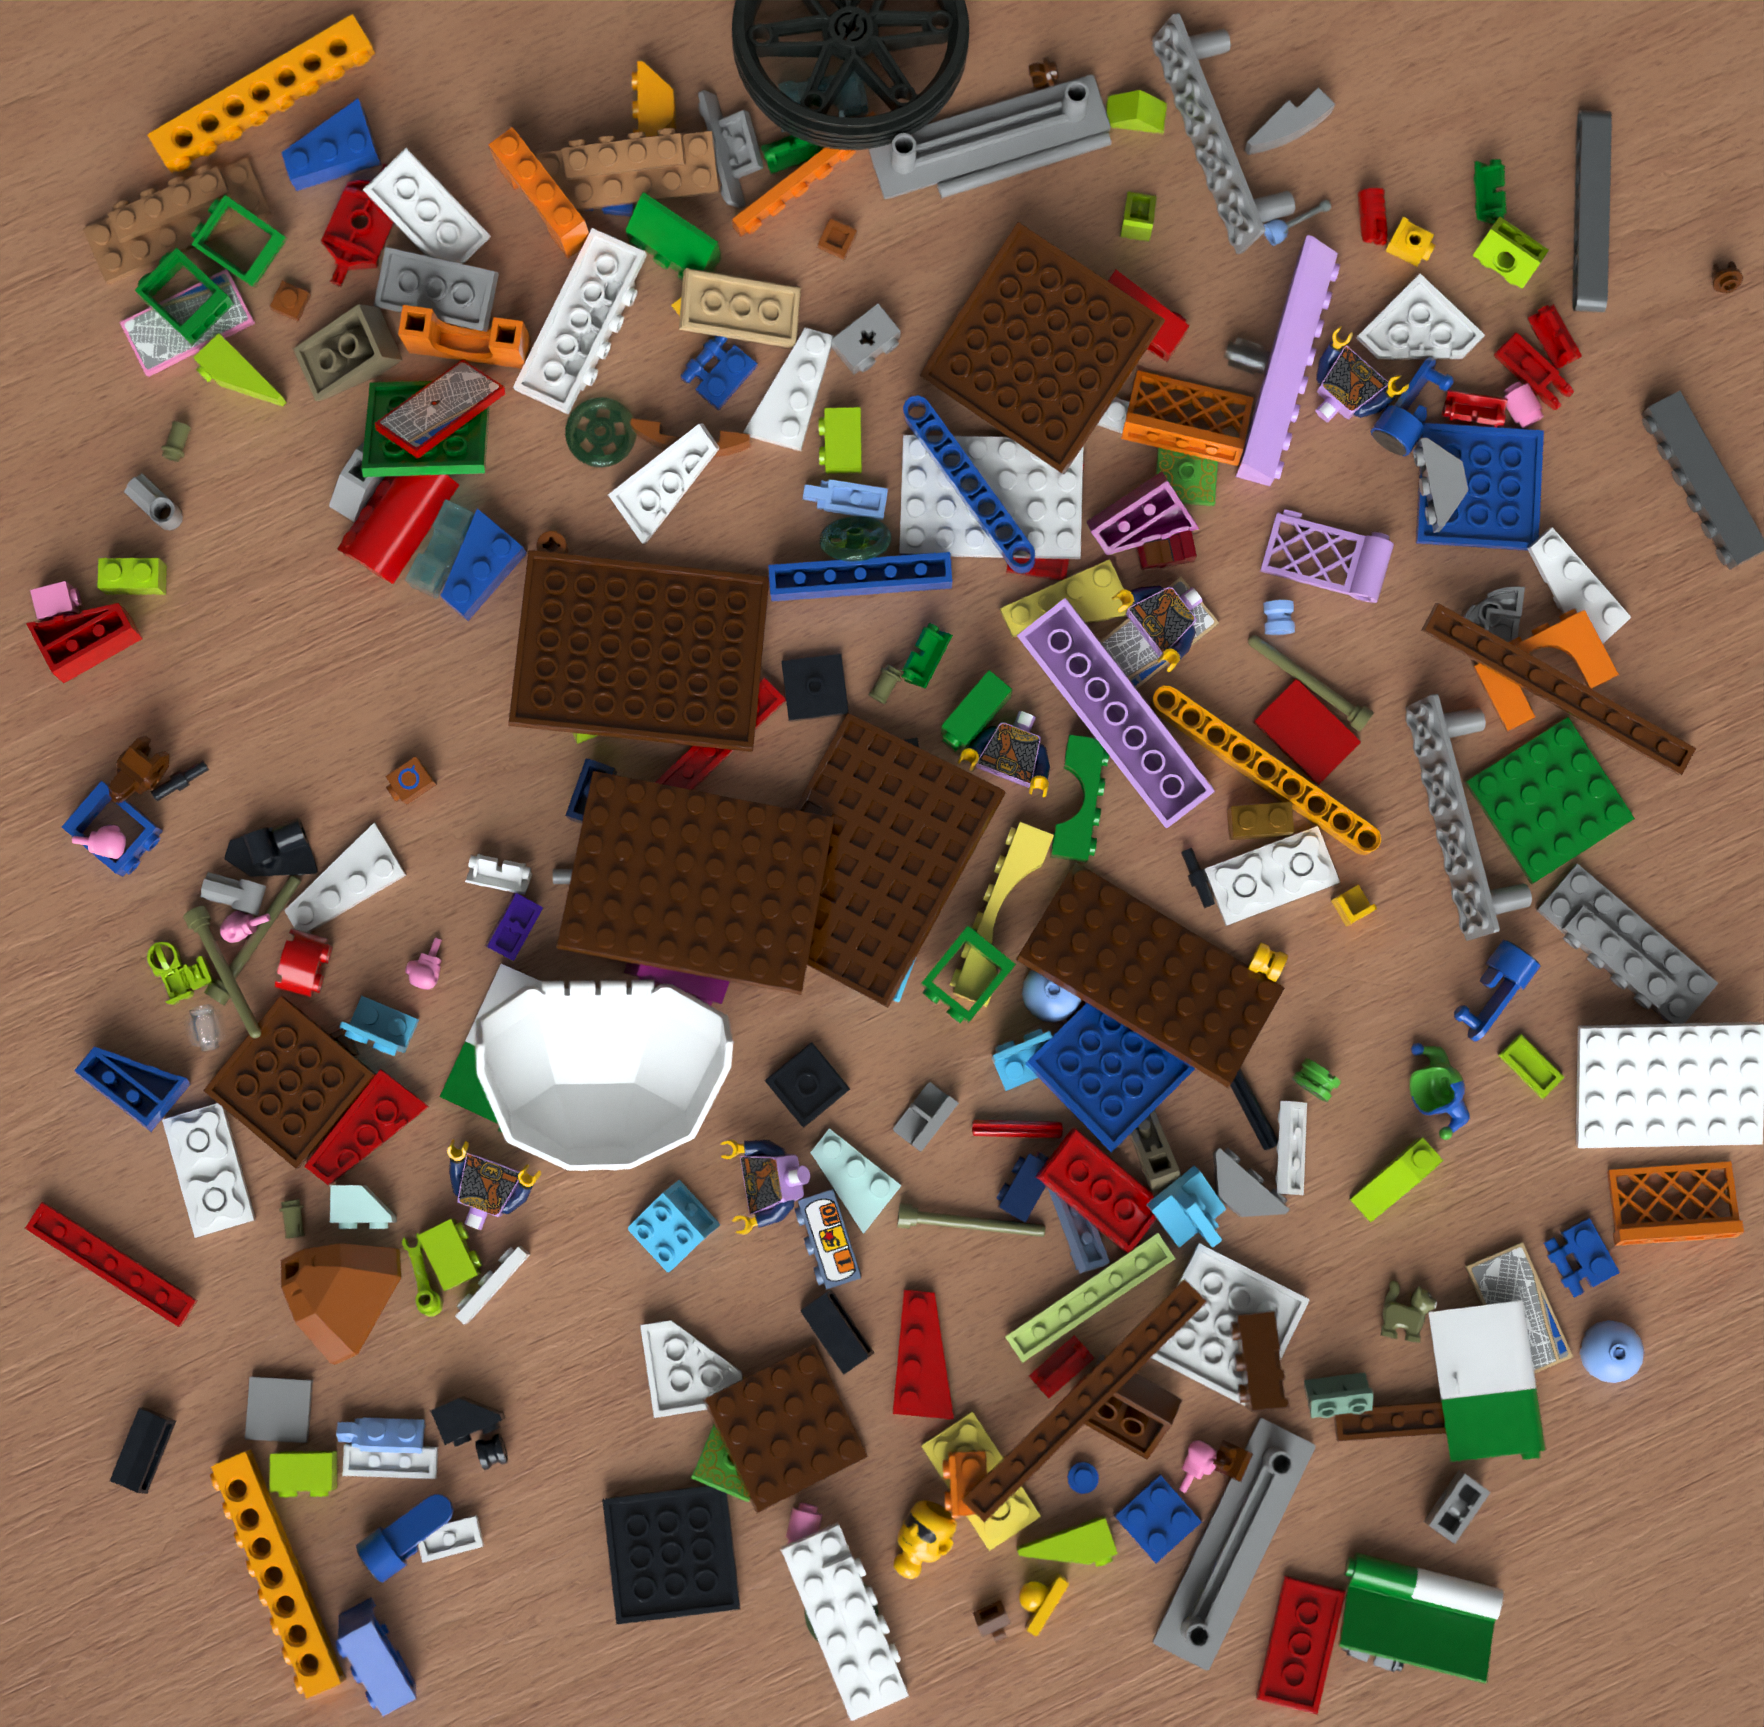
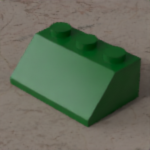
M642 193L625 230L629 239V245L643 251L645 250L653 255V261L662 268L668 269V267H671L677 271V276L682 281L683 271L686 268L712 273L721 260L718 242L646 193Z

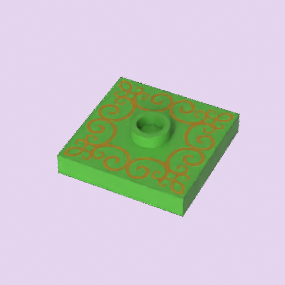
M1158 448L1156 475L1161 471L1164 473L1183 504L1214 506L1218 461Z
M713 1424L691 1478L749 1502L750 1499Z

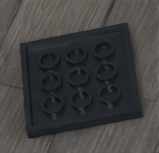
M706 1485L602 1499L616 1625L741 1609L727 1493Z

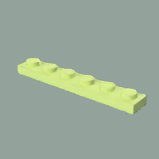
M1156 1233L1134 1248L1130 1253H1127L1013 1330L1005 1338L1023 1363L1175 1260V1257L1159 1233Z

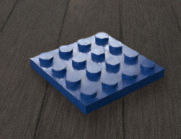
M1423 423L1425 432L1421 438L1427 437L1463 461L1468 492L1441 531L1434 533L1432 525L1427 524L1425 517V507H1428L1426 495L1422 496L1419 487L1416 543L1528 551L1527 548L1539 538L1544 430ZM1421 468L1419 470V478H1422Z
M1088 1003L1025 1063L1110 1152L1120 1145L1196 1069Z

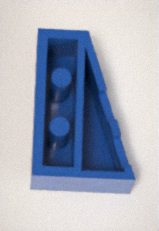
M93 1047L74 1070L80 1078L150 1132L153 1131L191 1085L185 1077L162 1071L153 1066L144 1065L97 1047Z

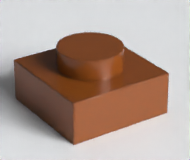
M830 218L817 246L819 249L845 260L857 236V230Z
M282 280L269 307L271 310L299 322L311 295L309 292Z

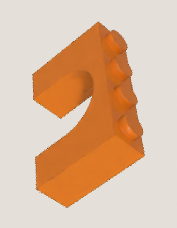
M511 127L488 144L496 166L514 190L520 187L545 222L550 237L567 259H569L582 249L589 235L586 222L519 134Z
M402 306L398 335L407 351L411 354L456 360L463 359L470 362L523 368L529 356L531 338L523 321L493 317L491 330L485 332L445 323L438 319L434 310L430 308Z
M1574 608L1559 616L1561 622L1551 627L1547 622L1531 631L1534 636L1522 641L1521 637H1517L1509 642L1528 654L1540 648H1555L1565 652L1574 661L1586 686L1590 689L1619 675L1585 610L1578 613ZM1480 663L1473 667L1506 732L1535 718L1519 685Z

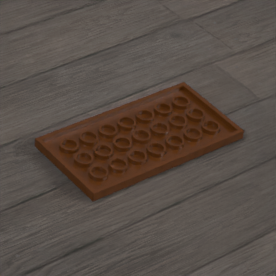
M1077 862L1072 866L1016 958L1020 963L1227 1088L1234 1080L1285 989L1278 983L1267 979L1263 974L1249 970L1248 965Z

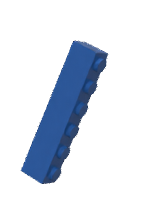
M950 552L768 565L772 601L952 589Z

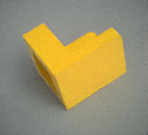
M1359 885L1331 900L1346 927L1377 910L1375 904L1370 905Z

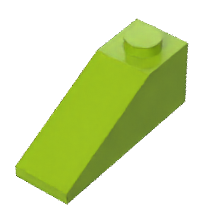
M220 333L193 357L199 364L196 371L208 383L213 379L221 387L282 407L287 403Z
M1423 1137L1416 1138L1349 1200L1369 1222H1372L1421 1182L1444 1160Z
M1103 1515L1016 1547L1021 1557L1087 1565L1095 1563L1096 1567L1112 1562V1556L1118 1554Z

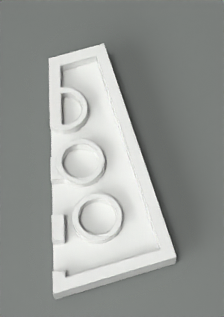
M374 822L284 911L296 930L310 933L403 878L406 874L377 824Z

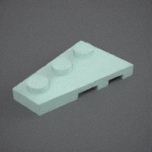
M829 1128L810 1153L864 1234L901 1185Z

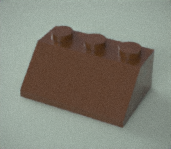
M1101 1354L1089 1373L1106 1357L1105 1355ZM1135 1373L1085 1425L1148 1460L1172 1426L1182 1399Z

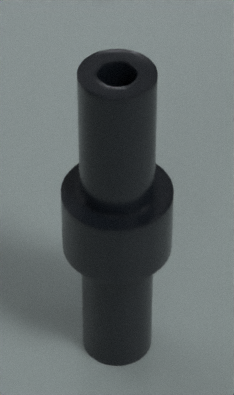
M201 760L183 772L179 770L172 774L170 780L152 790L151 794L158 802L177 789L181 791L190 786V781L207 772L209 768L205 761Z
M1189 848L1182 851V857L1190 873L1188 879L1191 886L1196 888L1203 907L1207 908L1214 905L1215 901L1207 885L1209 879L1205 870H1201L1193 849Z

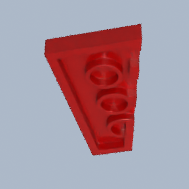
M380 1069L304 1167L325 1184L331 1185L430 1106Z
M904 1290L893 1414L954 1420L935 1292Z

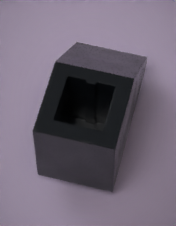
M464 1396L431 1410L444 1445L453 1442L454 1447L471 1441L470 1434L482 1430L483 1435L500 1428L499 1421L506 1418L503 1412Z

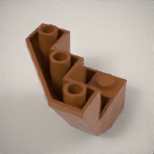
M339 1243L302 1249L281 1259V1288L294 1321L333 1365L358 1355L402 1278L400 1250L389 1247Z

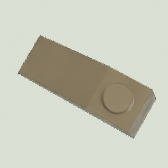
M1154 1110L1130 1136L1148 1185L1155 1198L1181 1175Z

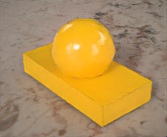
M1060 1574L1056 1575L1049 1589L1040 1582L1031 1581L1026 1583L1020 1590L1019 1601L1021 1606L1026 1611L1033 1613L1025 1628L1027 1632L1035 1637L1039 1635L1069 1586L1068 1580Z

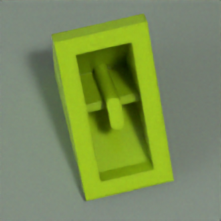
M1141 90L1108 96L1106 114L1111 128L1163 134L1167 103Z
M1127 191L1120 237L1150 241L1157 196Z

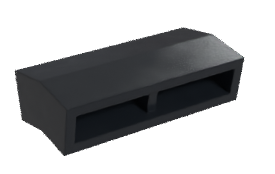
M831 1289L800 1310L843 1375L874 1354V1351Z
M145 1407L139 1408L110 1482L136 1493L147 1494L176 1420Z

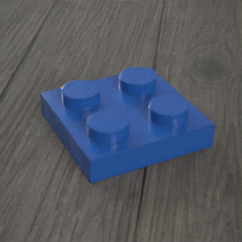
M1160 1474L1114 1515L1155 1563H1158L1202 1523Z

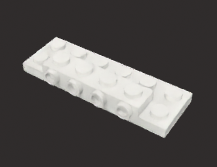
M591 229L513 386L516 391L569 414L580 390L584 391L586 385L592 386L598 374L595 366L599 358L604 360L607 357L611 348V343L608 340L612 332L618 333L624 322V316H621L625 306L630 307L635 301L637 290L634 289V281L647 256L645 251L596 229Z
M835 1523L781 1546L780 1548L851 1721L908 1697L896 1663L900 1662L901 1659L895 1644H887L884 1634L889 1633L883 1615L876 1617L872 1606L878 1604L871 1586L864 1587L861 1577L866 1575L860 1558L853 1560L839 1524Z

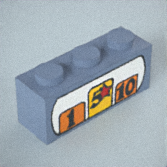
M834 1189L798 1200L800 1207L794 1208L799 1226L806 1225L809 1236L804 1238V1242L809 1256L813 1254L816 1256L818 1266L813 1267L818 1285L824 1284L826 1289H830L862 1278Z

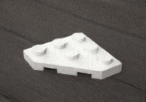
M1420 273L1356 339L1377 359H1427L1428 357L1433 359H1463L1483 339L1485 334Z
M669 1320L640 1325L654 1418L707 1410L702 1399L743 1379L742 1372L674 1321Z

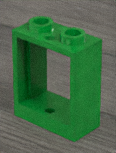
M224 195L222 199L217 197L208 210L211 216L205 224L200 222L193 231L191 237L195 240L191 245L255 288L288 238L227 195ZM229 207L271 235V238L247 273L205 244Z
M178 248L173 252H167L160 259L159 266L152 273L145 274L139 280L138 287L135 289L140 298L191 346L234 305L229 296ZM182 267L187 269L213 294L183 325L153 299Z
M967 926L922 981L921 985L925 988L922 993L935 1004L940 1000L948 1006L949 1009L946 1013L961 1024L963 1020L970 1023L1016 964ZM965 942L1001 970L969 1011L933 983Z

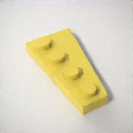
M1109 559L1000 608V612L1013 638L1017 637L1019 633L1064 598L1068 599L1085 623L1106 621L1122 616L1127 617L1126 612L1128 608L1123 612H1119L1117 609L1123 605L1121 600H1112V597L1124 588Z

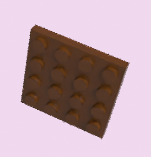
M280 996L258 1023L261 1029L260 1037L252 1038L248 1035L203 1091L295 1169H298L376 1073L287 998Z
M814 1344L702 1399L756 1513L868 1457Z

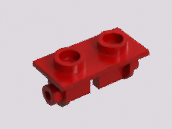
M1546 305L1540 308L1538 313L1527 318L1553 367L1557 370L1582 357L1554 305L1550 307Z
M1448 390L1442 416L1449 417L1451 421L1453 419L1475 421L1477 423L1493 425V427L1497 428L1498 425L1504 426L1506 418L1504 413L1508 399Z
M1073 1335L1036 1368L1029 1377L1045 1396L1050 1399L1095 1358L1079 1339Z

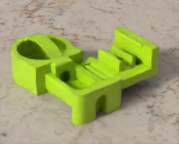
M158 942L148 950L147 961L156 977L161 976L170 998L165 1001L167 1004L175 1005L180 1000H187L193 997L194 990L215 982L205 956H199L196 959L197 964L188 967L187 964H182L177 947L167 942ZM162 946H168L174 953V960L170 966L164 957ZM155 952L163 969H160L154 962Z

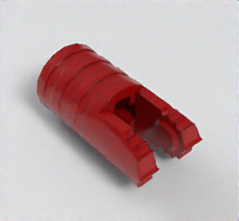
M1382 188L1363 189L1357 193L1362 242L1371 243L1373 241L1374 244L1384 246L1388 239L1385 191Z

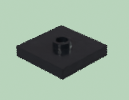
M841 654L781 661L789 722L841 716L849 713Z
M812 1042L765 1080L767 1085L803 1128L851 1090Z

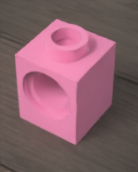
M66 581L30 590L36 617L41 622L53 620L54 617L60 615L67 617L80 614L78 606L82 605L79 591Z

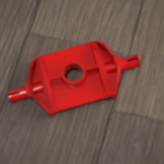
M387 164L382 165L380 172L387 166ZM358 179L347 182L321 239L322 245L333 257L337 266L329 282L338 287H342L346 274L350 270L378 267L377 260L394 225V222L363 191L372 180ZM357 216H366L368 218L366 227L363 229L353 227V220Z

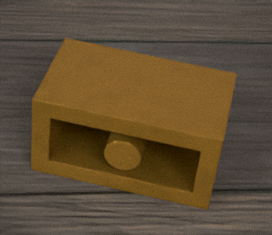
M1292 802L1231 806L1227 810L1230 841L1291 836L1294 833Z

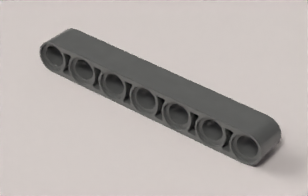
M1579 110L1577 117L1573 311L1605 312L1607 307L1611 111Z

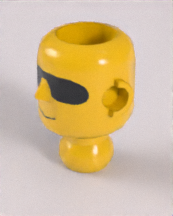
M924 1500L915 1503L907 1518L903 1521V1525L897 1535L898 1544L903 1549V1552L895 1557L893 1567L900 1575L908 1579H914L921 1573L923 1561H937L942 1555L949 1552L953 1545L951 1539L957 1528L956 1519L952 1518V1514L949 1511H945L944 1507L932 1501Z

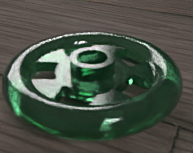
M596 397L580 403L569 415L565 426V439L570 452L580 462L592 467L604 468L621 462L628 456L635 444L637 433L630 425L633 416L623 404L611 398ZM598 409L609 410V419L597 417ZM583 417L591 420L586 427V431L577 428ZM623 423L625 434L616 436L614 424ZM598 427H604L606 432L602 436H597L595 430ZM585 439H588L595 446L589 453L580 445ZM614 442L617 450L605 455L602 447H606Z
M852 516L838 519L827 525L820 534L819 543L822 550L835 559L863 561L877 557L886 551L891 543L892 536L889 528L883 522L870 517ZM840 538L841 542L832 543L831 539ZM870 540L877 541L873 545L869 544Z

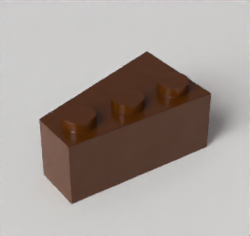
M1275 1311L1234 1314L1235 1321L1230 1322L1232 1341L1237 1340L1239 1353H1234V1364L1236 1372L1241 1371L1242 1384L1237 1386L1239 1402L1245 1403V1408L1252 1412L1290 1408L1289 1400L1284 1395L1283 1380H1285L1284 1369H1281L1279 1353L1281 1349Z

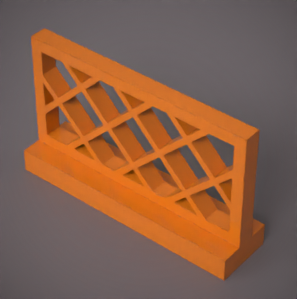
M1137 370L1121 439L1238 466L1244 450L1254 397ZM1140 382L1153 384L1157 391L1146 396L1139 387ZM1173 390L1182 391L1186 398L1175 402L1169 392ZM1162 396L1169 406L1158 411L1151 401ZM1203 396L1209 397L1215 402V405L1205 409L1197 399ZM1191 403L1198 413L1188 418L1181 410V407ZM1232 403L1245 406V410L1234 416L1227 406ZM1145 405L1152 415L1143 416L1133 412L1134 409ZM1221 410L1228 420L1217 425L1210 414ZM1174 411L1181 422H1168L1163 416ZM1203 418L1210 429H1198L1192 423ZM1233 425L1239 433V438L1225 435L1222 430Z
M1731 1161L1607 1171L1615 1233H1613L1614 1246L1737 1238L1744 1233L1743 1220L1739 1219ZM1724 1169L1726 1183L1719 1190L1705 1178L1712 1170ZM1697 1171H1706V1172H1705L1703 1175H1700ZM1681 1172H1689L1698 1180L1689 1192L1675 1181ZM1666 1173H1675V1174H1674V1176L1671 1178V1177L1668 1176ZM1651 1174H1658L1668 1182L1659 1194L1644 1183ZM1637 1175H1645L1642 1180L1636 1177ZM1627 1176L1637 1186L1626 1196L1617 1188L1616 1177ZM1701 1183L1716 1194L1707 1206L1692 1195ZM1671 1185L1685 1196L1676 1208L1662 1198V1195ZM1640 1187L1654 1198L1646 1210L1631 1200ZM1726 1188L1728 1196L1723 1193ZM1619 1197L1622 1200H1624V1202L1621 1205L1619 1203ZM1719 1197L1729 1205L1731 1217H1719L1710 1210V1207ZM1688 1199L1702 1210L1696 1219H1688L1679 1212ZM1657 1201L1672 1212L1666 1221L1658 1222L1648 1214ZM1626 1204H1629L1641 1214L1635 1223L1622 1224L1621 1210ZM1705 1214H1707V1215H1709L1711 1218H1702V1217H1703ZM1674 1216H1677L1680 1219L1671 1221ZM1644 1217L1649 1221L1645 1223H1640L1644 1219Z

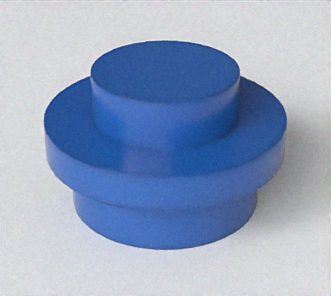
M1077 1463L1068 1472V1483L1077 1493H1090L1098 1484V1472L1089 1463Z

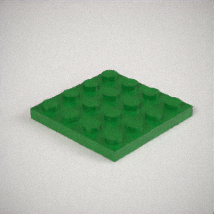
M432 381L370 382L361 468L363 477L485 473L490 406L417 459L376 431L375 422Z
M1568 717L1465 782L1531 884L1635 819Z

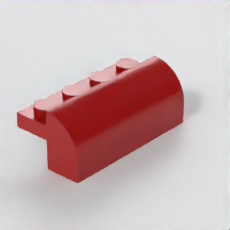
M448 475L386 476L378 485L368 504L361 510L359 517L349 532L343 537L337 550L362 564L376 576L394 584L459 487V484Z

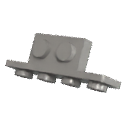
M702 90L698 92L700 100L699 111L705 119L707 131L713 132L717 171L722 184L721 195L728 205L737 208L745 207L746 204L739 178L764 168L750 113L742 110L723 119L717 95Z

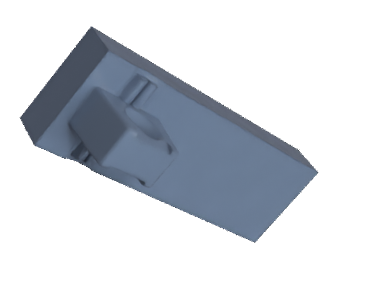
M1048 1188L1071 1249L1070 1256H1072L1075 1269L1079 1270V1273H1083L1109 1264L1110 1261L1098 1229Z

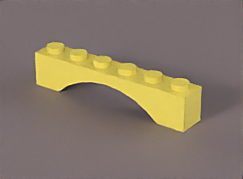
M1022 822L1019 823L1017 829L1011 827L1005 844L1010 846L1006 857L1000 855L994 870L995 873L999 874L995 885L989 883L983 898L984 901L988 902L984 913L978 911L972 929L977 930V933L990 944H992L993 927L997 913L1004 899L1024 877L1042 867L1054 837L1053 834ZM966 943L961 957L965 958L966 961L962 970L956 968L950 986L955 987L954 995L975 1003L998 973L996 967ZM990 998L987 1000V1002H986L983 1006H985V1007L988 1006V1003H989V1001H990Z

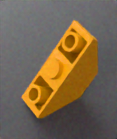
M637 61V72H632L633 90H638V101H632L633 119H638V130H633V133L645 132L646 137L658 136L657 130L676 129L674 90L643 61Z

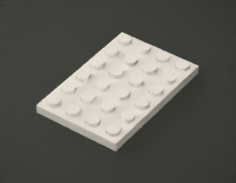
M903 435L900 556L950 552L951 557L1003 558L916 435ZM927 436L926 438L931 442H938L942 436ZM954 436L1033 546L1035 558L1080 559L1083 447L1067 472L1062 474L1009 437ZM954 454L948 455L944 459V463L947 466H955L960 462V458ZM969 478L962 482L961 487L964 490L971 491L977 487L978 483L976 480ZM983 503L978 510L981 514L989 515L994 512L995 506L991 503ZM1001 527L997 530L996 536L1000 539H1008L1013 532L1008 527ZM1019 551L1014 557L1030 558V555L1025 551Z
M1764 1022L1578 1026L1576 1146L1578 1148L1763 1144Z

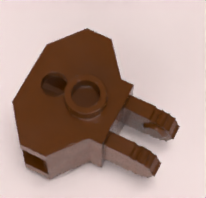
M147 736L137 738L118 758L116 762L117 775L108 786L112 802L119 804L128 799L134 792L141 795L144 791L152 790L169 767V754L166 751L156 753L150 759L148 755L151 751L149 747L151 739Z

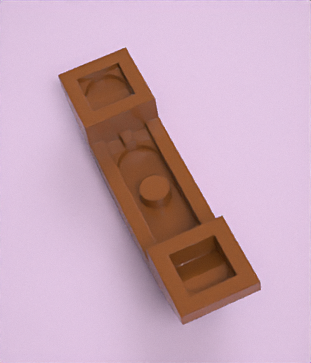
M631 418L630 425L632 431L657 448L666 450L681 438L663 435L661 422ZM720 430L719 442H716L720 449L713 457L731 455L750 448L752 442L750 434Z

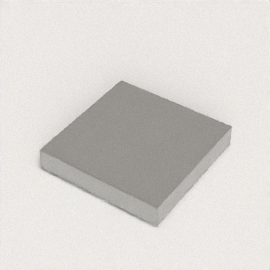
M251 1376L249 1378L245 1439L307 1443L309 1440L313 1380Z

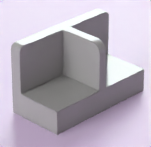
M929 1082L894 1126L893 1131L921 1152L959 1103Z

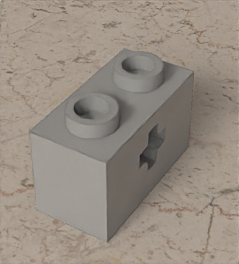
M876 304L831 339V346L854 375L860 370L863 373L870 369L876 363L875 358L881 353L888 354L899 345L898 340L901 339V331L882 307ZM865 337L867 340L873 338V345L870 346L868 343L863 345L862 338Z
M1458 1471L1423 1522L1455 1544L1490 1492L1466 1474Z

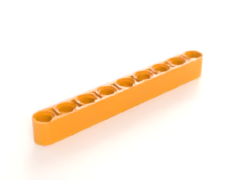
M1162 686L1155 691L1151 699V708L1166 722L1280 801L1292 802L1293 810L1355 853L1367 855L1379 847L1381 843L1379 830L1174 687ZM1162 694L1169 695L1173 700V706L1170 708L1161 707L1158 704L1157 697ZM1187 711L1195 713L1198 717V723L1193 726L1187 725L1182 719L1183 713ZM1210 729H1218L1223 735L1222 742H1211L1207 732ZM1236 746L1244 747L1248 752L1247 759H1236L1233 756L1232 749ZM1261 763L1270 765L1273 770L1272 777H1262L1258 773V765ZM1285 781H1293L1298 787L1297 794H1286L1283 790V783ZM1310 798H1317L1322 802L1323 809L1321 812L1314 813L1309 809L1308 800ZM1341 815L1346 818L1348 822L1346 830H1339L1334 826V816ZM1360 833H1368L1372 837L1373 844L1370 848H1365L1359 844L1358 836Z

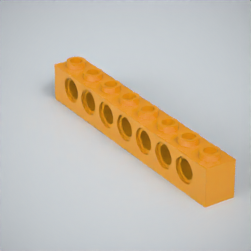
M351 14L148 133L147 136L171 173L183 171L198 157L214 153L217 150V146L222 143L238 139L244 130L251 126L262 125L268 120V116L273 113L289 109L294 104V101L302 96L313 95L326 82L340 79L348 69L355 65L362 66L366 64L375 52L354 15ZM337 48H347L344 54L340 56L333 55ZM311 63H321L320 67L317 70H308V67ZM287 77H295L293 84L289 86L282 85ZM260 93H270L269 97L266 100H257V97ZM236 107H244L240 115H231ZM218 122L216 129L206 131V126L209 123ZM193 137L189 145L180 146L183 138Z
M247 1450L211 1466L213 1471L210 1474L212 1484L217 1491H221L225 1500L222 1502L223 1511L226 1517L234 1522L236 1531H234L235 1540L238 1546L246 1551L248 1556L246 1560L248 1572L251 1577L256 1576L260 1586L258 1596L263 1606L268 1605L272 1615L269 1619L271 1628L276 1636L280 1634L283 1641L282 1654L288 1665L292 1663L296 1673L293 1679L300 1694L304 1693L306 1699L342 1684L346 1680L252 1450ZM237 1479L242 1480L247 1486L244 1496H239L234 1492L233 1484ZM248 1508L254 1509L258 1513L259 1520L256 1525L249 1524L245 1519V1513ZM260 1537L266 1538L270 1542L271 1548L267 1554L260 1552L257 1548V1541ZM272 1566L278 1567L282 1571L283 1577L281 1582H274L270 1579L269 1569ZM287 1595L294 1600L295 1606L293 1611H286L282 1608V1596ZM294 1625H301L306 1629L307 1635L305 1640H298L294 1637ZM306 1654H313L317 1657L319 1661L317 1669H310L306 1666L304 1661Z

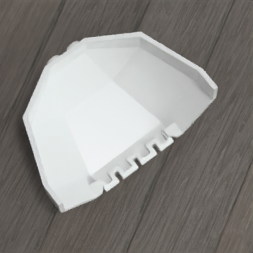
M601 980L600 988H595V981H570L569 989H564V981H542L541 989L537 986H524L476 1019L475 1051L477 1073L506 1141L567 1170L632 1169L694 1139L731 1068L733 1041L728 1016L672 984H660L658 987H654V980H632L631 988H626V980Z

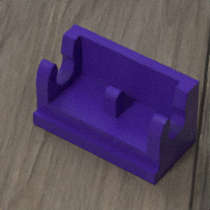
M514 893L485 946L514 961L543 907L518 893Z

